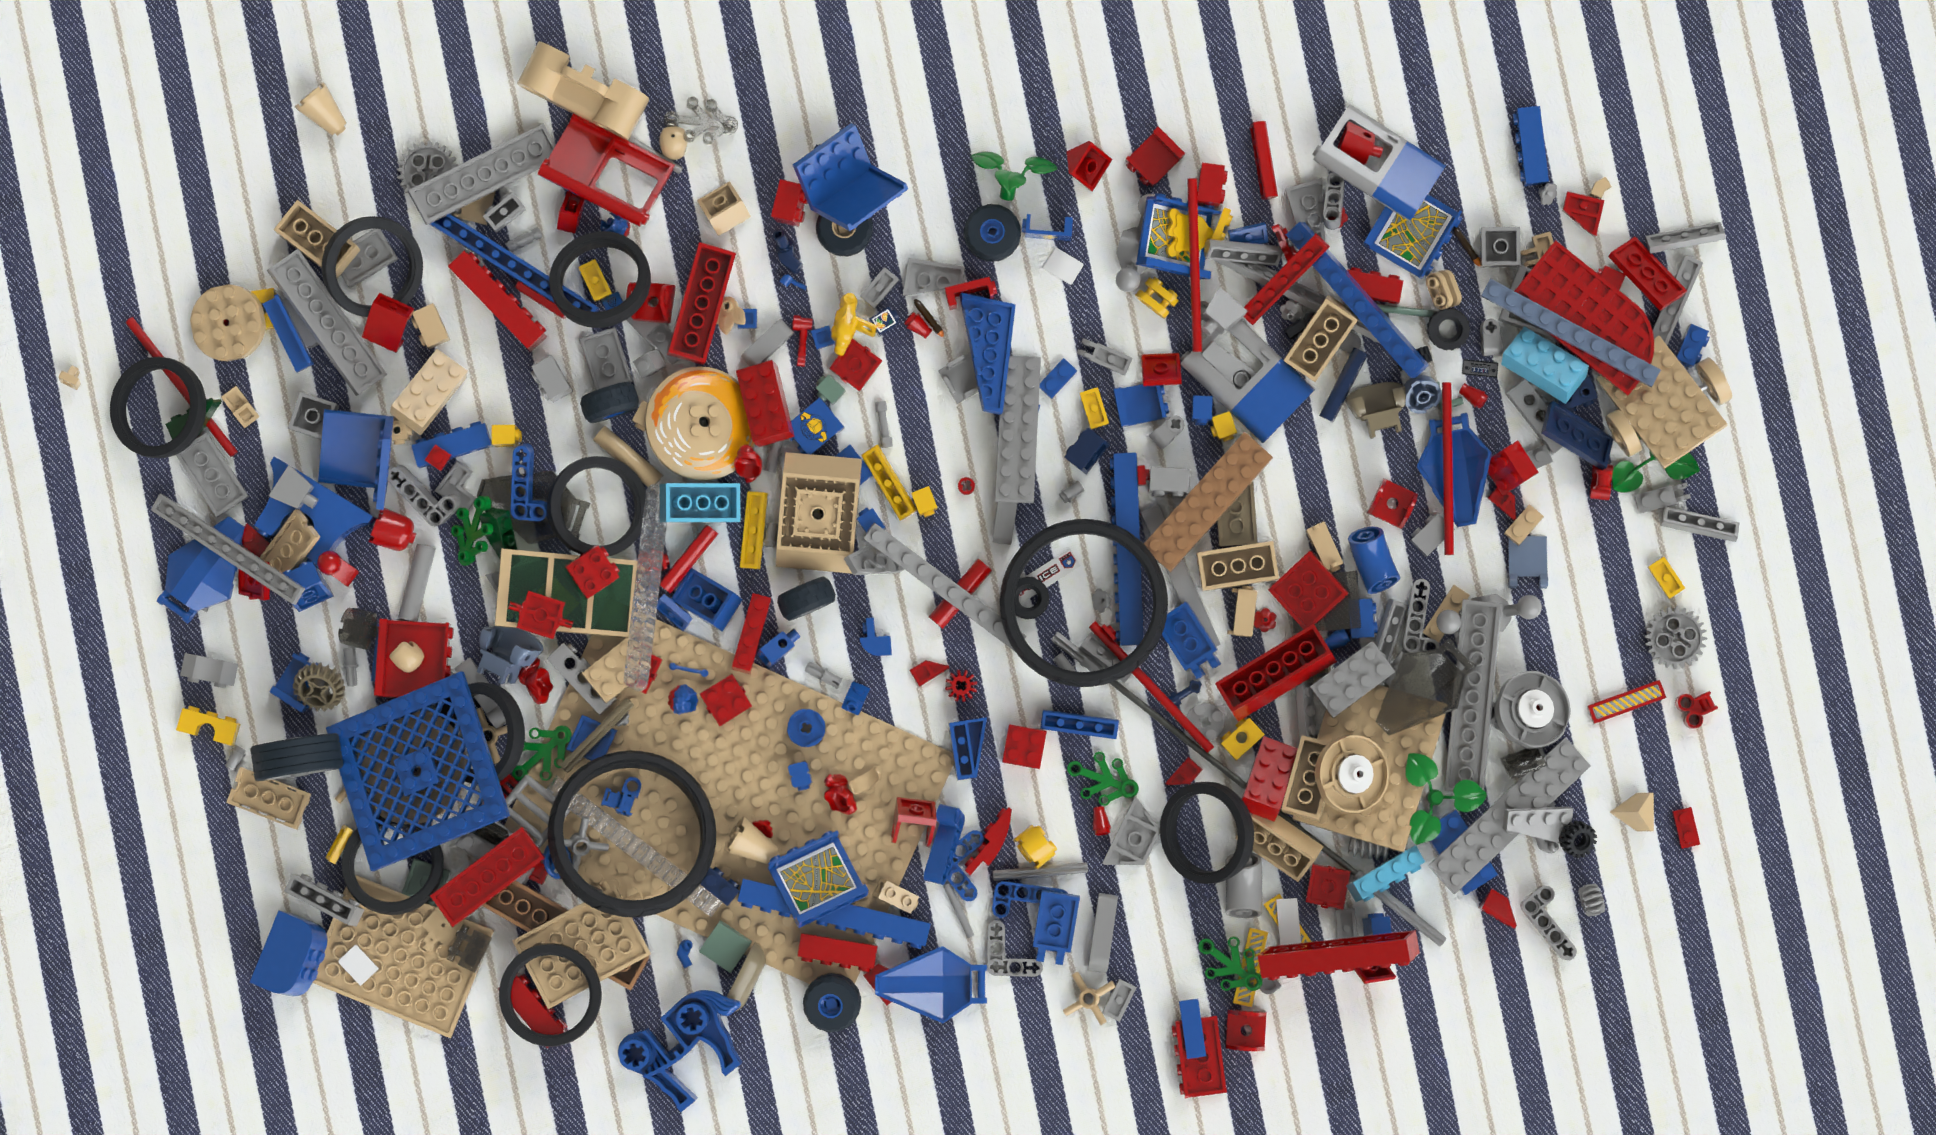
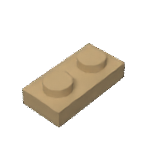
M1529 504L1504 534L1519 546L1544 516Z

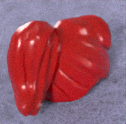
M743 445L737 451L734 467L737 474L745 478L746 483H751L761 473L762 459L751 446Z
M537 657L530 666L521 668L518 679L523 685H526L527 691L535 703L544 704L548 701L549 693L554 686L550 682L549 672L545 668H538L540 659Z
M829 774L824 780L825 786L828 788L824 793V798L829 803L830 809L846 815L854 813L857 810V803L854 800L853 793L847 787V778L841 774Z

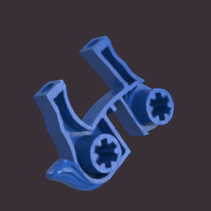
M710 990L689 993L660 1018L680 1043L667 1052L650 1029L647 1028L629 1034L621 1041L618 1048L619 1060L628 1070L644 1075L642 1077L656 1083L663 1092L673 1099L678 1110L682 1112L695 1102L698 1097L670 1072L668 1067L682 1059L701 1040L716 1052L724 1076H727L743 1061L734 1049L730 1033L725 1028L721 1015L730 1016L741 1007V1002Z

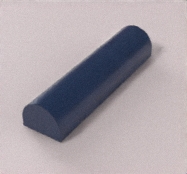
M1355 347L1353 348L1319 415L1320 417L1332 423L1335 421L1367 358L1365 352Z

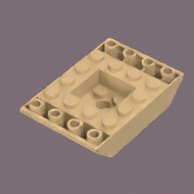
M785 453L776 567L852 574L844 558L854 553L862 459ZM815 509H821L824 512L822 519L818 520L813 517Z

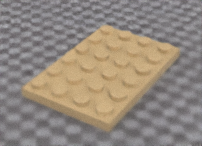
M1657 336L1654 339V355L1651 365L1659 368L1661 371L1652 387L1639 382L1632 392L1626 396L1601 375L1596 378V381L1615 406L1624 413L1635 432L1663 469H1665L1727 427V422L1663 339Z
M616 886L602 892L608 896L622 899ZM582 903L512 940L519 954L533 946L547 943L561 944L573 948L590 961L600 981L651 955L632 917L610 915L592 908L586 903ZM546 955L537 957L525 964L548 1009L589 988L583 972L577 965L566 958Z

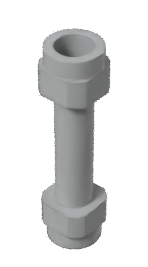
M886 401L875 402L882 438H880L881 447H893L892 437L889 436Z

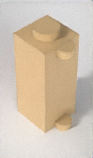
M1325 522L1307 529L1306 533L1318 559L1331 573L1340 570V565L1343 564V561Z
M1242 586V589L1232 588V592L1237 593L1233 631L1227 630V634L1252 637L1257 591L1253 590L1254 587Z

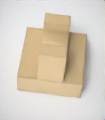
M71 365L67 373L61 371L58 377L59 381L78 390L81 384L78 378L79 369Z

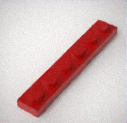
M1315 233L1244 306L1248 311L1244 318L1254 325L1330 246Z

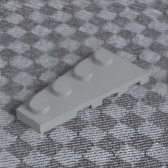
M1568 806L1504 809L1502 828L1562 843L1559 841V837H1563L1560 833L1561 831L1565 832L1564 827H1569L1568 824L1572 822L1573 808Z

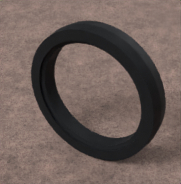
M361 217L346 223L330 238L322 258V276L331 297L346 311L362 317H368L372 305L359 304L349 299L340 288L336 277L338 254L345 242L353 235L367 229H383L393 233L403 243L409 258V272L404 286L393 299L408 304L416 294L423 275L422 254L414 237L402 225L384 217Z
M598 231L572 240L558 253L550 270L549 284L556 306L569 320L585 327L603 328L621 323L639 310L650 290L651 273L646 256L633 240L619 233ZM604 247L615 248L625 252L635 261L638 268L635 288L624 302L612 309L600 312L585 311L572 305L564 296L563 278L567 268L578 256L589 250Z
M166 357L146 358L131 365L118 379L110 401L111 423L118 439L129 450L148 458H167L184 451L197 438L206 416V396L198 376L185 364ZM167 369L178 375L188 390L190 398L189 416L184 428L173 440L159 446H148L137 439L129 427L126 415L127 400L133 386L141 377L155 370Z
M603 456L585 457L569 464L554 480L547 499L549 523L557 538L570 550L582 555L595 545H590L577 539L566 527L561 514L562 493L570 479L585 469L601 468L617 474L626 482L631 490L635 512L632 524L625 535L612 544L603 545L609 556H613L631 546L643 531L648 517L647 493L637 474L624 463Z
M471 683L468 686L472 697L481 694L491 698L500 707L506 720V748L502 758L494 766L500 781L514 770L521 758L525 742L523 716L515 699L504 688L491 683ZM444 703L441 713L447 715L451 706ZM454 712L452 718L456 720L457 717H456V714H455V712ZM450 721L449 724L455 729V723ZM470 768L469 772L475 774L474 770ZM467 775L465 782L472 784L474 778Z
M1196 782L1178 790L1166 803L1160 821V839L1168 861L1179 874L1196 883L1212 884L1232 878L1244 868L1253 850L1254 826L1247 806L1232 789L1216 782ZM1197 794H1207L1219 799L1230 810L1236 823L1238 838L1235 853L1228 864L1218 871H1206L1192 864L1182 852L1177 839V819L1181 808L1190 798Z
M379 816V820L385 822L386 819L382 816ZM391 821V823H390V825H392V826H397V824H398V823L392 822V821ZM378 823L379 829H382L383 825ZM403 824V827L409 829L411 826L408 824ZM416 826L414 832H418L423 829ZM358 829L349 837L342 855L343 878L351 895L364 907L385 915L405 914L424 905L431 898L430 895L438 889L444 870V856L441 845L430 849L432 858L430 875L424 886L415 895L397 902L380 901L369 896L359 886L354 871L355 856L362 844Z
M540 944L521 952L506 968L499 988L501 1012L509 1027L522 1039L532 1044L546 1047L565 1045L581 1037L594 1023L602 1000L600 980L593 965L580 952L561 944ZM546 955L560 956L577 965L586 977L590 992L588 1008L580 1022L572 1029L554 1035L541 1034L525 1026L517 1017L511 1000L513 981L520 969L529 961Z

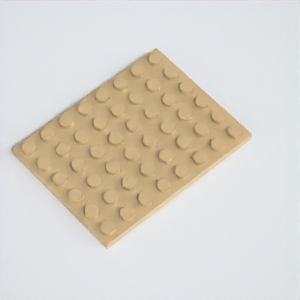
M1378 685L1334 718L1326 710L1317 739L1331 742L1345 735H1360L1371 739L1382 749L1389 767L1388 786L1381 800L1375 806L1362 812H1341L1325 802L1320 822L1298 816H1293V820L1404 853L1412 827L1410 826V820L1418 809L1424 786L1417 787L1408 782L1405 775L1407 757L1410 753H1417L1433 759L1448 705Z
M355 875L362 890L377 900L397 902L410 898V896ZM346 886L343 898L348 901L350 898L355 900ZM425 903L416 910L400 915L380 914L360 904L359 907L365 910L356 927L347 925L333 917L327 932L328 941L324 952L325 957L320 963L317 970L318 975L312 983L451 1038L495 930L464 919L461 921L465 924L464 928L447 947L438 940L429 951H426L423 948L426 944L423 942V939L429 932L422 924L436 908L430 904ZM354 945H357L379 968L361 986L338 962Z

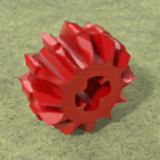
M957 670L958 677L950 673V676L954 679L953 681L946 679V683L952 684V686L945 687V690H953L949 693V697L957 694L955 697L956 702L959 700V696H962V701L965 702L966 698L964 695L966 694L972 699L973 696L969 691L977 692V689L971 688L972 685H977V681L970 682L974 678L973 674L966 678L967 670L964 671L963 676H961L960 670ZM958 681L961 683L966 682L967 685L965 687L967 688L964 691L956 689Z

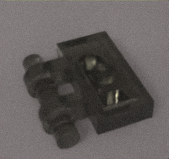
M1525 748L1500 758L1501 764L1510 779L1523 777V774L1531 771L1537 772L1540 768L1546 766V762L1538 748Z
M462 924L461 929L456 932L457 937L453 945L448 949L449 954L446 959L453 962L456 956L461 957L458 965L476 973L492 937L477 930H474L472 936L467 934L470 927ZM463 940H466L468 944L463 952L459 948Z

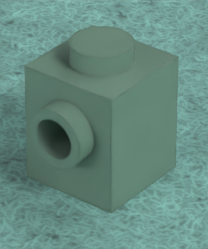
M829 374L826 377L823 375L816 382L818 385L816 387L818 391L816 395L823 402L828 400L834 405L846 392Z

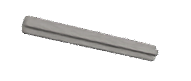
M1085 862L1041 866L1038 869L1028 867L994 870L993 879L994 881L1087 873L1088 864Z

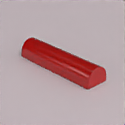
M1266 121L1253 122L1250 125L1261 199L1278 197L1267 124Z
M705 525L659 582V585L671 594L717 537L718 533L710 526Z
M977 559L956 584L972 595L992 570L981 560ZM943 599L929 615V618L944 629L959 610Z

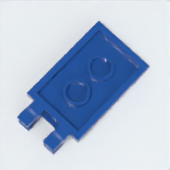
M1184 602L1167 614L1162 635L1185 671L1191 669L1196 679H1200L1206 675L1200 667L1201 664L1208 660L1212 669L1221 665V662L1214 654L1218 650L1188 602Z
M1042 890L1033 947L1038 948L1036 961L1044 962L1045 952L1048 950L1057 952L1055 964L1063 965L1065 952L1071 953L1080 901L1079 895Z

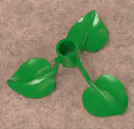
M978 152L970 156L973 162L981 168L998 169L995 172V178L1001 185L999 197L1006 201L1014 200L1016 188L1026 183L1024 175L1028 170L1035 174H1046L1058 168L1054 163L1045 158L1029 157L1025 160V165L1027 166L1022 173L1002 170L1001 165L1004 164L1005 160L996 153Z
M1649 451L1650 458L1636 467L1630 461H1621L1614 466L1612 488L1615 491L1627 493L1640 487L1643 482V475L1637 470L1650 461H1657L1651 451ZM1688 452L1666 467L1665 471L1670 478L1683 480L1698 473L1700 468L1694 457Z
M1408 754L1405 769L1408 782L1417 787L1428 783L1429 791L1426 794V799L1430 803L1429 813L1424 810H1418L1412 815L1410 820V826H1412L1410 836L1413 843L1418 845L1435 839L1441 831L1440 820L1436 816H1431L1434 805L1441 804L1443 799H1455L1454 807L1458 811L1470 812L1477 809L1484 802L1487 793L1477 783L1471 780H1461L1453 788L1454 796L1443 795L1441 791L1432 789L1430 781L1438 775L1436 763L1422 754Z

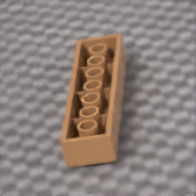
M1244 432L1144 543L1156 561L1169 573L1174 570L1273 460V457L1247 433Z

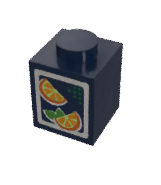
M888 307L869 318V322L877 325L876 333L880 337L899 326L898 320L900 318L895 310L891 311Z

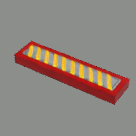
M1657 680L1588 705L1587 707L1593 724L1667 697L1661 681Z

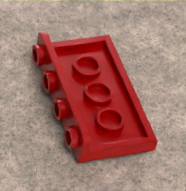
M1217 1016L1201 1017L1206 1051L1205 1057L1187 1059L1182 1020L1175 1021V1025L1172 1026L1173 1037H1177V1045H1174L1175 1056H1179L1180 1064H1177L1178 1076L1182 1075L1183 1082L1179 1083L1180 1095H1184L1185 1099L1227 1093Z

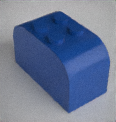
M278 910L250 983L273 993L288 996H300L307 992L312 982L316 979L318 967L325 957L324 952L328 939L324 928L296 914Z

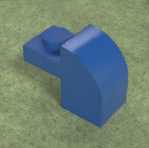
M866 618V622L863 623V634H867V637L860 638L862 647L866 652L874 656H892L891 636L875 637L874 618Z

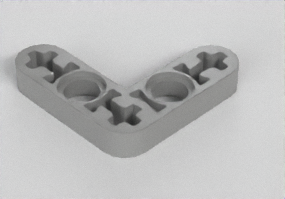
M993 920L989 923L987 969L991 975L1035 977L1042 973L1043 965L1041 962L1036 961V959L1005 958V925L1000 920ZM995 923L1002 927V930L998 932V937L1002 936V940H990V936L994 937V931L991 930V927ZM992 943H1000L1002 950L999 953H993L990 949ZM995 961L998 962V965H1004L1003 961H1008L1006 966L1008 973H1003L1004 969H998V972L995 973L993 969H990V965H993ZM1012 962L1020 964L1021 969L1019 972L1012 973L1009 966ZM1022 962H1027L1026 966H1032V962H1036V965L1040 966V970L1032 973V970L1026 969L1027 974H1023L1024 966Z

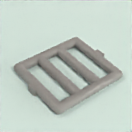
M525 775L505 801L510 813L509 817L537 839L535 843L540 849L548 839V827L543 833H540L509 806L515 799H518L548 825L549 815L521 792L529 785L552 805L556 797L552 795L554 793L549 788L545 789L530 775ZM567 808V810H566L565 817H566V816L569 814V812H570V809H569V808ZM499 821L490 824L506 838L513 834Z

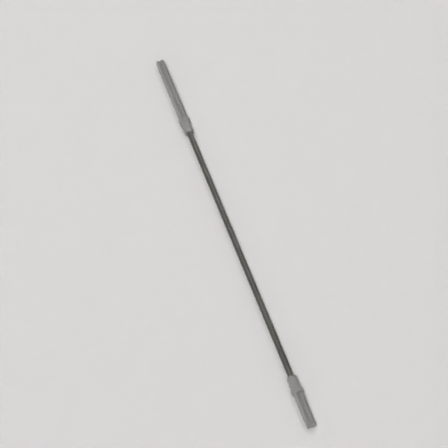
M1057 632L1053 636L1052 642L1077 660L1082 667L1087 668L1090 672L1102 670L1103 666L1080 650L1061 633ZM1118 681L1109 683L1232 781L1245 789V781L1207 753ZM1281 810L1279 811L1278 815L1324 846L1321 851L1345 870L1351 871L1354 880L1365 875L1360 869L1357 871ZM1378 890L1373 893L1438 946L1444 944L1446 941L1444 935L1387 890L1381 893Z

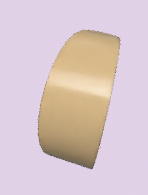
M875 767L848 782V785L853 794H861L873 788L880 781L881 774L878 768Z

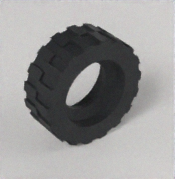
M1449 307L1443 310L1439 309L1430 316L1427 323V334L1431 342L1438 348L1452 351L1460 348L1469 338V321L1461 311ZM1450 319L1456 322L1458 331L1454 337L1444 338L1441 336L1439 326L1444 320Z
M1034 577L1020 578L1015 593L1016 616L1023 619H1035L1041 616L1049 605L1048 589L1045 584ZM1024 589H1032L1037 593L1038 601L1033 607L1027 608L1020 604L1019 594Z

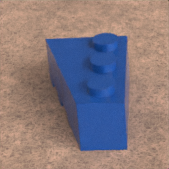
M987 717L948 723L957 781L977 778Z

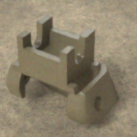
M1396 382L1377 383L1359 388L1346 397L1345 403L1355 418L1366 421L1370 439L1376 437L1375 431L1395 427L1396 433L1402 431L1398 415L1401 408L1405 407L1406 401L1405 387L1402 384Z

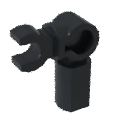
M1315 312L1306 313L1303 320L1298 319L1283 329L1287 337L1292 340L1301 334Z

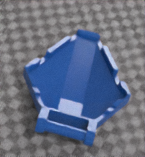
M1467 412L1461 413V416L1452 417V425L1462 423L1463 428L1452 431L1453 519L1457 527L1477 524L1492 451L1471 430ZM1430 419L1431 436L1416 467L1444 508L1443 433H1438L1437 428L1442 427V419Z
M228 516L213 526L239 545H243L242 538L245 526L232 517ZM193 539L168 555L165 590L158 597L157 603L168 607L182 617V621L188 624L197 611L231 599L234 587L233 580L238 568ZM170 595L190 608L189 611L186 612L168 599Z
M941 946L875 975V995L933 1020L945 1023L971 1004L987 1003V997H985V971H987V965H971L944 946ZM972 971H978V998H972Z

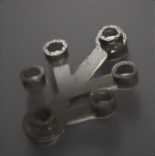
M689 97L686 106L688 109L693 110L698 117L678 115L675 111H669L664 116V124L667 127L677 126L679 123L698 125L695 129H688L684 132V140L688 143L693 142L697 136L710 127L717 129L713 132L704 133L703 142L706 145L713 144L714 140L722 134L731 135L738 129V121L734 117L725 116L717 107V102L714 99L707 100L705 108L708 112H712L718 120L711 119L698 105L696 97Z

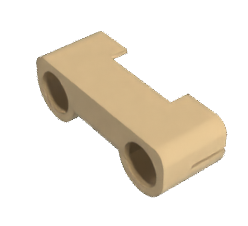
M539 41L517 82L518 86L629 141L650 100L649 97L615 78L608 88L606 85L592 79L595 71L594 68L585 64L583 70L579 72L568 67L570 55Z

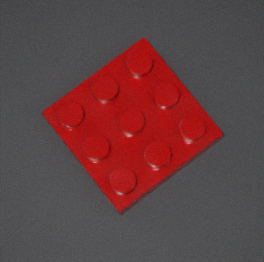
M1312 551L1304 555L1268 589L1303 630L1312 624L1316 625L1349 594Z

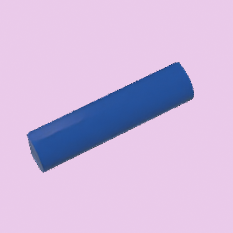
M1043 709L1040 729L1117 739L1119 720Z

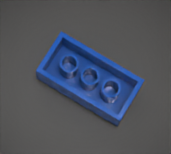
M1456 809L1439 819L1441 831L1435 839L1429 841L1437 855L1441 854L1468 828ZM1489 862L1460 889L1463 895L1469 894L1498 875L1492 864Z

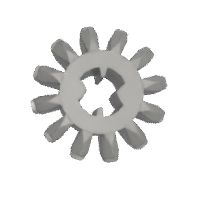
M1587 884L1579 888L1578 895L1581 906L1588 917L1597 916L1605 912L1604 899L1597 884Z

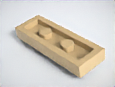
M1453 585L1423 630V634L1439 643L1444 633L1437 627L1436 620L1438 615L1444 610H1453L1459 613L1462 608L1463 599H1468L1470 595Z

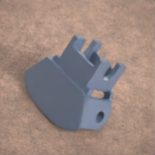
M497 626L483 627L479 635V645L482 648L480 653L483 656L477 672L484 673L486 669V672L500 676L498 681L500 684H505L509 675L507 682L515 684L521 667L530 666L543 652V645L540 640L528 631ZM487 648H493V652H488L486 650Z

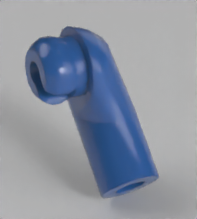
M683 940L676 953L684 969L693 965L688 957L693 947V943L690 940Z

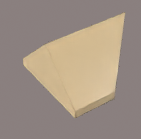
M1636 793L1610 811L1612 815L1636 831H1654L1653 793Z

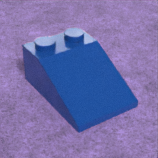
M313 561L304 562L294 570L283 572V574L305 588L297 604H292L298 612L334 597Z
M693 568L689 570L672 596L676 604L723 632L743 600L731 590Z

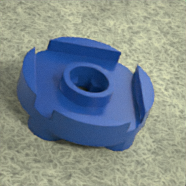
M801 709L790 717L787 732L789 738L795 744L801 747H812L822 740L825 735L826 725L819 713L811 709ZM803 723L811 724L810 733L807 734L806 731H801Z

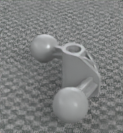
M1146 194L1140 198L1138 202V210L1141 214L1139 226L1124 230L1119 241L1116 254L1122 269L1116 275V285L1124 292L1134 291L1140 284L1139 274L1148 268L1136 265L1146 199L1147 197L1155 196L1154 194Z
M1497 594L1471 599L1502 603L1500 632L1505 630L1511 621V616L1520 615L1525 619H1534L1540 614L1542 609L1540 600L1534 595H1525L1519 599L1517 604L1511 605ZM1453 610L1442 611L1436 620L1438 629L1444 634L1457 632L1461 626V614Z

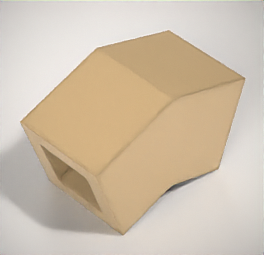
M1606 177L1594 183L1590 192L1591 196L1601 199L1604 192L1612 187Z

